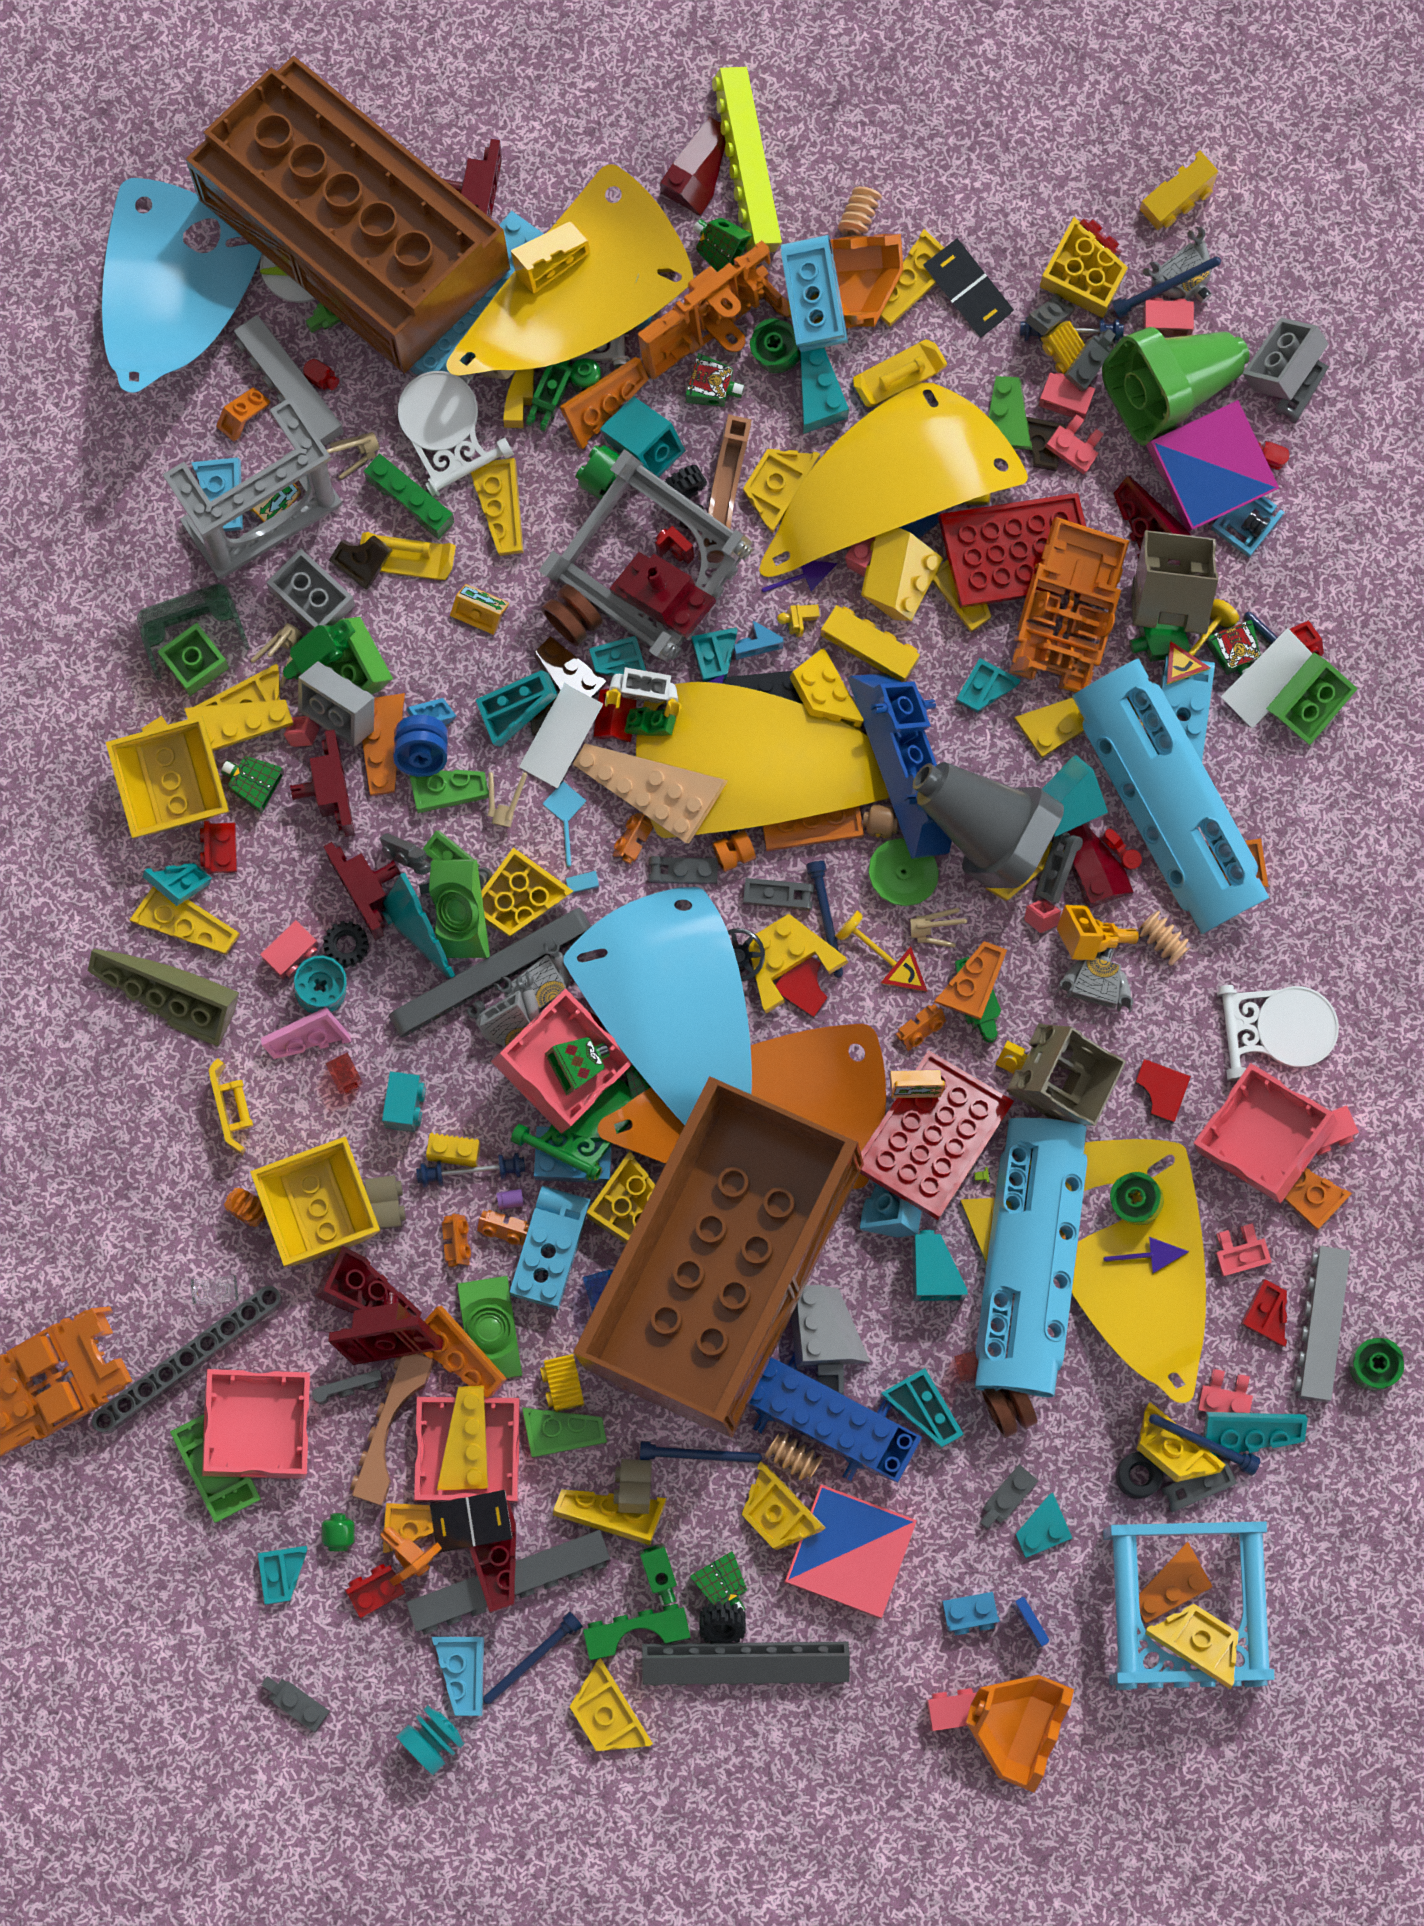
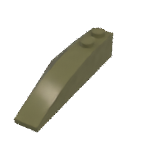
M99 949L91 951L88 972L112 988L118 987L127 994V998L133 1002L137 1000L148 1007L147 1011L154 1016L158 1014L168 1020L166 1024L172 1028L213 1045H220L235 1013L239 992L196 974L152 960Z

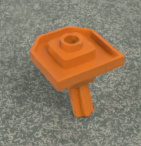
M386 1527L380 1534L381 1539L395 1551L396 1559L403 1566V1569L389 1580L393 1586L415 1574L418 1577L424 1574L430 1568L428 1563L433 1560L432 1557L442 1549L437 1542L422 1551L408 1537L404 1539L392 1527Z

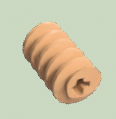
M855 187L852 190V196L849 197V204L845 207V213L842 214V221L838 224L839 231L846 237H864L860 233H868V228L865 225H871L872 220L869 217L875 216L873 209L879 206L875 200H881L882 195L868 187Z
M1158 910L1138 929L1143 928L1140 933L1142 938L1150 935L1147 941L1149 945L1157 942L1154 948L1156 952L1164 949L1161 955L1163 959L1171 956L1168 962L1171 966L1191 947L1186 948L1189 941L1188 938L1179 941L1180 931L1172 934L1173 924L1165 927L1166 917L1158 920L1160 914Z
M778 1433L767 1450L765 1457L768 1458L775 1454L773 1461L775 1464L783 1460L782 1468L784 1470L792 1465V1475L801 1471L799 1479L802 1481L809 1477L810 1480L822 1462L823 1456L820 1455L813 1459L815 1452L813 1449L806 1454L805 1444L797 1448L798 1439L795 1438L788 1442L789 1433H785L781 1437Z

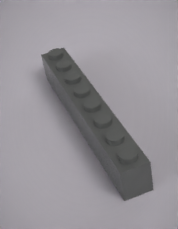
M601 1531L592 1532L517 1560L515 1567V1596L520 1595L522 1599L535 1594V1588L544 1586L546 1590L559 1585V1579L568 1576L570 1581L583 1576L582 1571L592 1568L594 1572L607 1567L606 1562L611 1559ZM478 1575L406 1602L416 1632L422 1631L423 1635L437 1631V1625L447 1622L448 1626L463 1621L461 1618L463 1615L471 1613L472 1617L487 1612L485 1608L487 1603Z
M849 1641L642 1644L643 1685H736L739 1683L761 1685L764 1683L814 1684L818 1682L839 1684L841 1682H849Z

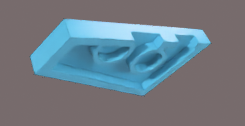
M238 457L191 462L199 479L200 487L210 502L241 483V460ZM243 515L224 525V532L243 530Z
M432 1637L455 1716H482L484 1637Z

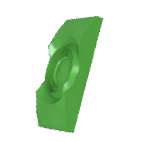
M477 859L431 861L429 893L436 908L435 935L441 944L446 958L490 957Z
M508 1276L458 1283L464 1331L506 1378L522 1376Z
M203 1414L170 1431L214 1523H217L260 1501L261 1498L252 1478L202 1476Z

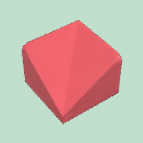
M306 716L292 717L294 725L287 727L284 733L290 746L313 745L319 731V725Z
M1043 898L1026 906L1024 920L1038 932L1042 933L1058 925L1061 910Z

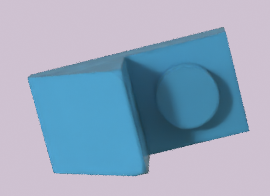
M752 621L755 639L744 638L739 640L737 644H734V655L736 660L783 649V637Z

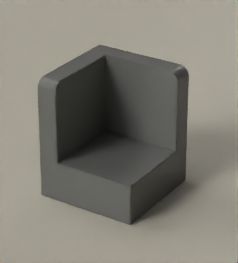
M818 1364L817 1381L844 1395V1365Z

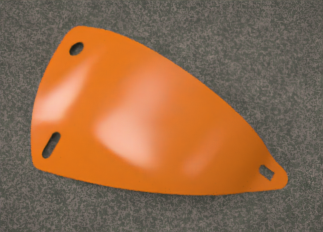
M847 1024L821 1027L750 1045L752 1064L751 1095L857 1141L862 1152L885 1117L886 1077L883 1056L877 1033L871 1026L867 1024ZM858 1044L862 1046L865 1051L863 1060L855 1061L850 1057L849 1047L851 1045ZM651 1087L622 1108L604 1117L598 1125V1134L606 1141L666 1164L685 1125ZM627 1119L632 1121L631 1129L616 1134L614 1124ZM859 1174L852 1189L864 1187L869 1179Z

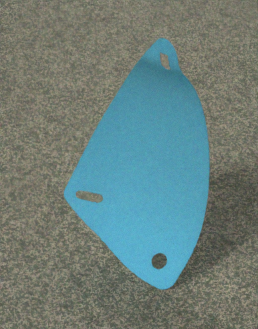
M142 178L127 179L119 188L109 231L102 290V323L107 358L110 366L117 374L120 387L130 393L139 392L161 376L182 368L208 348L236 310L262 255L251 244L227 247L225 243L228 239L241 237V235L199 201L197 194L169 183ZM140 197L151 199L152 208L149 212L139 213L136 210L135 203ZM207 218H213L218 221L221 232L218 244L212 251L199 253L183 242V233L191 225ZM129 372H138L139 382L129 381Z
M679 887L634 900L600 919L565 953L563 961L566 968L602 1024L634 1067L684 1125L709 1076L751 1094L750 1034L740 972L722 917L703 889L699 887ZM678 900H687L691 902L692 908L687 911H681L675 908L674 903ZM598 949H606L608 952L603 958L587 962H579L577 960V956L582 953Z

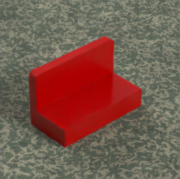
M609 689L600 690L598 701L603 703V706L595 720L593 737L597 739L616 738L624 742H631L632 734H628L624 730L629 711L636 708L637 700L624 698L621 694L619 708H616L615 704H608L606 707L605 698L606 692Z

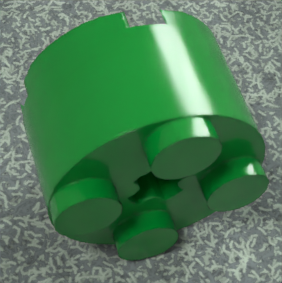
M771 318L762 321L756 326L750 339V349L763 369L770 373H782L790 370L800 361L801 351L796 345L794 328L791 324ZM778 343V347L774 349V344Z
M606 445L601 447L594 446L588 456L590 460L585 467L581 466L575 475V478L579 480L578 486L601 501L618 477L610 469L620 455Z
M1131 1172L1121 1176L1115 1181L1110 1192V1200L1114 1211L1121 1219L1132 1225L1151 1223L1158 1217L1163 1208L1164 1196L1160 1186L1152 1177L1142 1172ZM1140 1193V1196L1143 1198L1142 1201L1134 1204L1135 1202L1131 1199L1132 1196H1137Z
M1372 1338L1354 1349L1350 1356L1348 1368L1353 1380L1360 1387L1369 1391H1381L1392 1386L1401 1378L1404 1372V1357L1399 1346L1393 1341L1385 1338ZM1378 1359L1381 1362L1379 1364L1380 1368L1375 1369L1373 1361Z

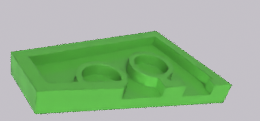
M996 376L989 418L1006 437L1013 449L1033 450L1029 436V425L1026 418L1021 380L1019 377Z
M441 770L437 774L425 777L409 775L417 813L489 798L485 772Z
M522 1407L532 1458L607 1443L602 1417Z

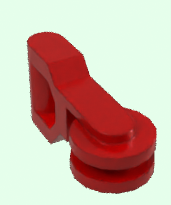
M1107 829L1100 834L1101 841L1121 858V864L1125 869L1134 870L1140 866L1142 862L1141 854L1133 849L1127 851L1125 849L1126 845L1114 830Z

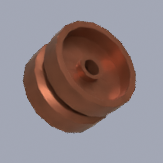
M565 584L557 592L558 601L549 599L541 607V611L549 623L569 643L579 646L587 639L586 630L594 632L603 623V620L594 606L578 590L569 584Z
M986 1388L984 1391L981 1390L987 1410L1004 1438L1017 1433L1018 1426L1016 1420L1025 1429L1037 1424V1416L1027 1394L1003 1388L998 1391Z

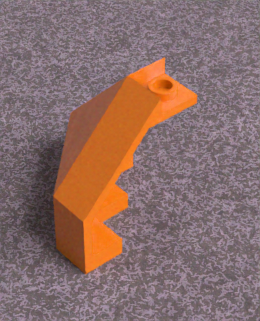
M874 234V236H849L830 239L846 329L852 327H875L903 272L901 234Z
M1039 1674L978 1689L970 1705L966 1723L998 1778L1035 1793L1044 1776L1048 1757L1057 1742L1061 1723L1071 1706L1074 1689Z

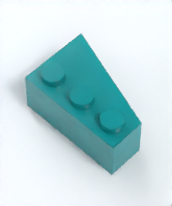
M825 348L801 352L803 434L848 419L849 407Z
M540 670L475 700L493 745L502 747L558 695L549 673Z
M926 1368L880 1394L884 1401L890 1403L893 1409L939 1450L964 1435Z

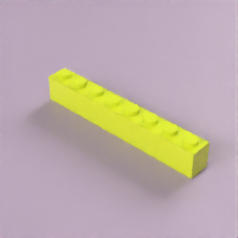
M747 67L720 68L712 79L713 91H716V108L722 120L721 133L725 135L726 140L725 154L729 157V174L735 186L734 199L738 201L739 206L738 220L742 223L743 229L752 234L746 246L747 252L754 248L761 240L769 247L770 253L775 252L782 243L748 70Z

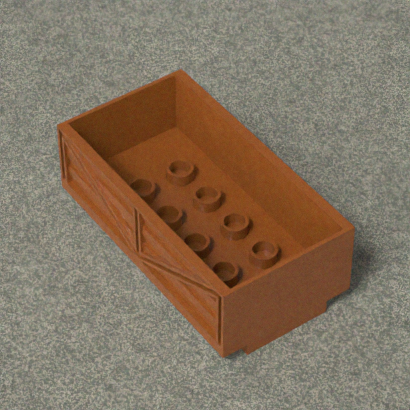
M294 55L279 70L276 71L272 67L268 69L203 132L205 140L185 159L199 201L403 374L511 269L504 229Z
M709 1076L573 1351L587 1371L613 1382L615 1386L705 1428L709 1427L732 1438L864 1166L858 1142Z

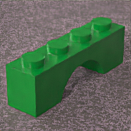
M380 453L364 470L366 481L383 495H388L403 505L419 524L438 540L454 523L451 511Z
M678 1604L664 1606L663 1612L655 1614L653 1609L638 1612L637 1618L628 1619V1615L613 1618V1623L603 1625V1621L588 1623V1629H583L590 1661L615 1656L618 1643L622 1637L636 1629H647L655 1632L665 1644L691 1638L684 1607L679 1608Z

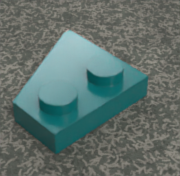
M737 627L691 636V643L702 682H708L723 674V679H727L738 632Z
M636 636L589 648L594 670L597 674L613 677L615 674H624L625 668L646 671Z
M979 658L956 698V702L978 713L1019 686L1021 680Z
M195 863L183 864L182 866H165L163 871L155 872L151 868H147L142 876L176 906L210 885L212 879Z
M1054 1493L1046 1497L1015 1534L1025 1558L1072 1539Z
M307 1545L258 1553L265 1605L291 1601L308 1551Z

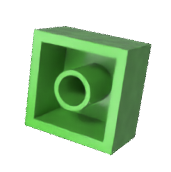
M195 623L157 651L162 662L189 697L229 669L226 659L198 623Z

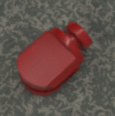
M311 359L303 367L306 379L319 389L325 390L328 388L333 391L338 386L340 380L335 376V371L320 360Z
M1265 441L1261 446V443L1258 442L1270 468L1280 470L1289 460L1290 453L1286 447L1271 441Z

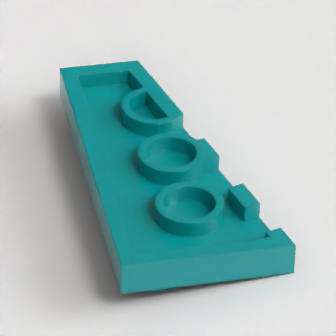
M1206 1412L1203 1437L1237 1453L1245 1451L1253 1453L1258 1452L1260 1448L1270 1446L1277 1448L1305 1442L1308 1418L1306 1414ZM1211 1452V1453H1212L1213 1455H1215L1216 1457H1221V1456H1219V1455H1217V1454Z

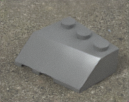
M806 1285L791 1315L796 1367L818 1366V1364L845 1365L870 1363L839 1289L824 1285Z

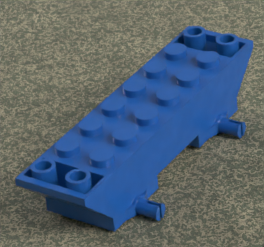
M886 673L849 676L848 681L859 712L864 719L863 723L911 859L948 854L952 840L917 803L918 791L913 789L912 786L915 776L924 765L928 763L933 766L937 765L925 732L931 726L927 710L936 708L935 700H924L917 689L915 681L901 682Z
M793 1353L788 1365L772 1357L770 1358L748 1404V1407L755 1410L759 1415L756 1424L752 1428L753 1430H758V1433L762 1434L768 1421L778 1422L825 1446L849 1463L842 1477L850 1482L857 1469L867 1470L877 1476H882L897 1483L900 1481L922 1437L886 1418L887 1413L892 1407L890 1403L882 1400L878 1411L874 1412L797 1371L796 1363H794L795 1353Z

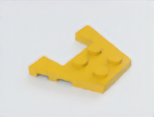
M790 914L755 934L761 940L765 949L763 967L755 977L762 1006L766 1014L785 1002L772 981L814 955L818 956L829 975L848 963L847 958ZM753 939L749 946V952L760 953L759 946ZM760 957L751 959L754 970L759 965Z

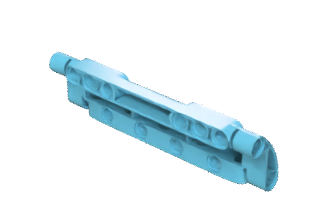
M1138 658L1072 695V698L1084 718L1083 729L1178 904L1183 910L1190 912L1201 934H1204L1270 897L1260 879L1256 878L1258 865L1165 694L1159 685L1151 681L1149 682V676ZM1127 697H1129L1131 703L1133 704L1137 714L1139 715L1143 725L1145 726L1149 736L1151 737L1160 755L1157 754L1154 746L1152 745L1149 737L1147 736L1143 726L1141 725ZM1198 827H1200L1201 831L1203 832L1207 842L1209 843L1231 886L1228 884L1225 876L1223 875L1219 865L1217 864L1213 854L1211 853Z
M1011 1118L1008 1120L1005 1151L1001 1154L976 1344L978 1365L975 1388L984 1391V1389L990 1388L998 1391L1003 1388L1039 1397L1050 1398L1055 1396L1057 1373L1064 1360L1087 1168V1155L1084 1154L1087 1127L1082 1124L1044 1118ZM1031 1148H1033L1032 1161H1031V1169H1030V1177H1029V1185H1028V1193H1027V1201H1026V1209H1025V1211H1024L1026 1188H1027V1180H1028V1172H1029V1164H1030V1156H1031ZM1012 1153L1017 1155L1018 1162L1013 1159ZM1009 1176L1015 1180V1186L1010 1183ZM1065 1182L1070 1184L1071 1191L1066 1188ZM1006 1200L1012 1204V1210L1007 1207ZM1059 1230L1064 1232L1066 1239L1060 1236ZM1053 1279L1059 1282L1060 1288L1054 1285ZM1013 1293H1015L1007 1358L1005 1359ZM994 1297L1000 1301V1307L995 1305ZM991 1322L996 1324L997 1332L991 1328ZM1048 1327L1053 1330L1054 1337L1048 1334ZM988 1346L993 1349L994 1357L988 1353Z

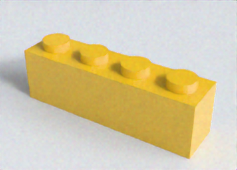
M836 605L821 628L820 636L879 671L901 682H906L919 661L920 654L917 653V649L910 644L903 645L898 642L897 638L890 632L884 631L883 633L876 629V625L867 619L861 620L854 616L855 613L845 606L841 608Z

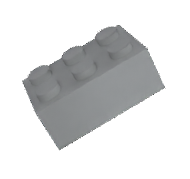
M1280 318L1244 370L1243 375L1255 392L1291 400L1329 343L1318 326Z
M302 549L298 550L266 582L269 591L310 630H313L317 625H335L355 606L353 596Z
M316 662L298 677V711L309 717L328 731L335 730L336 736L353 747L357 746L374 731V697L369 692L362 690L350 680L343 678L330 667H326L320 662Z

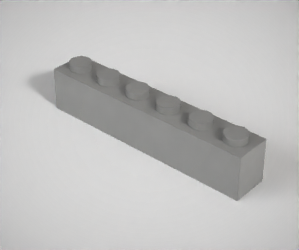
M258 315L234 330L236 337L235 345L241 353L246 351L249 355L248 361L255 371L260 370L264 375L262 380L269 389H275L278 393L276 398L279 403L289 397L293 399L323 446L344 433L342 424Z
M1320 1246L1316 1252H1312L1310 1266L1314 1267L1313 1277H1309L1307 1291L1311 1292L1310 1302L1306 1301L1304 1316H1307L1308 1320L1307 1326H1303L1301 1331V1341L1305 1342L1304 1351L1299 1352L1297 1365L1301 1366V1374L1296 1376L1294 1391H1298L1297 1398L1326 1403L1332 1400L1350 1250Z

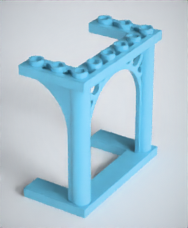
M1267 1521L1110 1525L1103 1529V1540H1113L1118 1650L1116 1672L1109 1675V1685H1116V1690L1137 1689V1684L1148 1683V1688H1164L1163 1683H1174V1688L1190 1687L1189 1682H1200V1687H1216V1682H1218L1198 1668L1196 1670L1191 1669L1190 1663L1183 1658L1173 1656L1162 1650L1145 1634L1146 1630L1141 1620L1139 1608L1136 1536L1230 1534V1537H1239L1243 1611L1237 1632H1239L1238 1641L1241 1638H1246L1244 1646L1248 1645V1651L1237 1644L1236 1651L1243 1656L1244 1664L1241 1667L1235 1666L1233 1686H1242V1682H1244L1245 1687L1268 1686V1681L1275 1680L1274 1669H1270L1263 1548V1533L1267 1532ZM1139 1641H1146L1148 1647L1138 1653V1648H1142ZM1150 1652L1158 1653L1159 1661L1157 1665L1152 1669L1145 1668L1143 1665L1145 1656ZM1164 1661L1173 1662L1174 1666L1171 1670L1169 1666L1164 1668L1162 1672H1159L1163 1667ZM1185 1665L1186 1671H1180L1181 1668Z

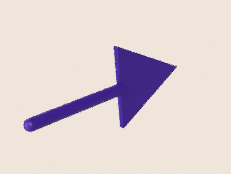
M811 561L801 566L802 574L764 587L761 591L764 593L806 578L810 591H812L838 563Z
M1149 1237L1151 1252L1106 1256L1103 1260L1107 1262L1151 1257L1153 1273L1189 1251Z

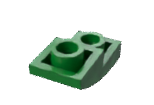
M648 707L630 709L624 732L645 736L672 735L676 717L672 714L666 717L664 715L665 709L656 711Z

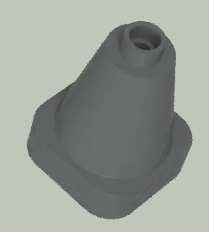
M947 762L939 763L936 766L930 763L924 765L915 776L912 785L913 789L918 791L917 803L965 855L962 862L963 871L987 888H1017L1024 884L1037 868L1064 813L1063 804L1039 787L1013 788Z

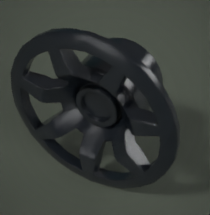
M740 928L727 930L728 934H731L732 946L739 971L746 969L750 973L742 976L741 981L749 980L756 976L763 967L765 961L763 943L749 930ZM735 933H743L750 937L741 945L738 943ZM753 939L758 944L760 953L749 952L748 947ZM760 957L759 965L753 970L749 964L750 959Z

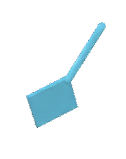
M562 781L559 787L544 801L543 805L563 821L566 865L570 867L571 854L568 821L583 806L586 800Z

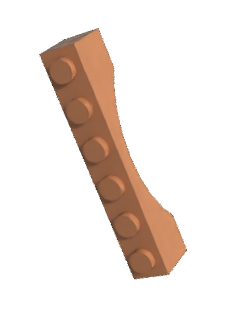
M728 414L723 427L707 513L729 529H731L736 491L752 419ZM708 538L704 542L705 547L717 544L715 541L710 543ZM718 550L710 552L707 556L708 562L719 563L724 559L723 552ZM699 551L698 560H701V552H700V551Z
M418 1354L396 1358L393 1369L397 1370L394 1380L389 1379L385 1389V1393L388 1394L386 1402L380 1403L376 1417L380 1418L376 1428H371L367 1441L371 1442L368 1452L363 1451L359 1461V1466H362L360 1475H355L351 1483L350 1490H353V1497L383 1507L391 1486L385 1458L389 1428L402 1405L413 1394L426 1386L434 1365L433 1359Z

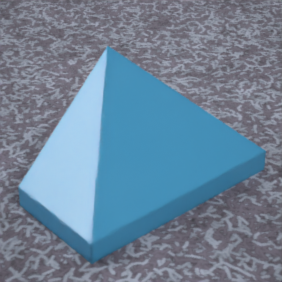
M444 698L410 706L406 709L410 716H432L442 721L445 726L457 717Z

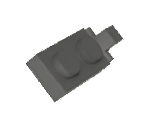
M1108 328L1106 331H1102L1099 337L1095 335L1088 340L1064 377L1080 391L1086 390L1103 365L1104 360L1108 357L1111 351L1108 345L1116 334Z
M1019 1464L986 1502L983 1509L988 1513L979 1523L986 1529L995 1520L1001 1524L1036 1485L1038 1480Z
M267 1676L261 1684L272 1692L268 1698L275 1705L314 1733L330 1712V1710L289 1681L281 1679L277 1683Z

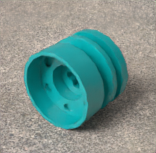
M324 955L313 956L303 961L297 968L294 977L295 998L299 1005L308 1013H315L325 1007L332 1013L344 1002L347 990L346 973L336 960ZM316 984L320 986L325 984V992L321 990L316 992Z
M427 1705L423 1710L430 1719L426 1721L418 1714L416 1719L421 1728L417 1730L408 1724L396 1737L434 1775L445 1764L440 1752L445 1750L453 1756L456 1752L449 1746V1743L453 1741L459 1748L465 1743L455 1726L441 1712Z

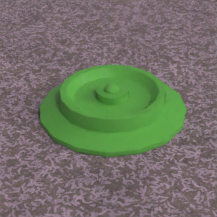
M899 838L889 840L876 849L869 862L868 874L872 887L881 898L894 905L907 907L920 904L931 896L938 884L939 870L933 856L911 859L905 839Z

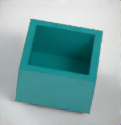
M390 1071L382 1117L385 1129L415 1133L416 1126H421L423 1112H421L419 1105L420 1102L425 1101L426 1087L425 1083H422L420 1075Z

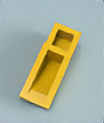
M534 368L517 370L508 389L504 407V428H524V405H532L531 402L534 396Z

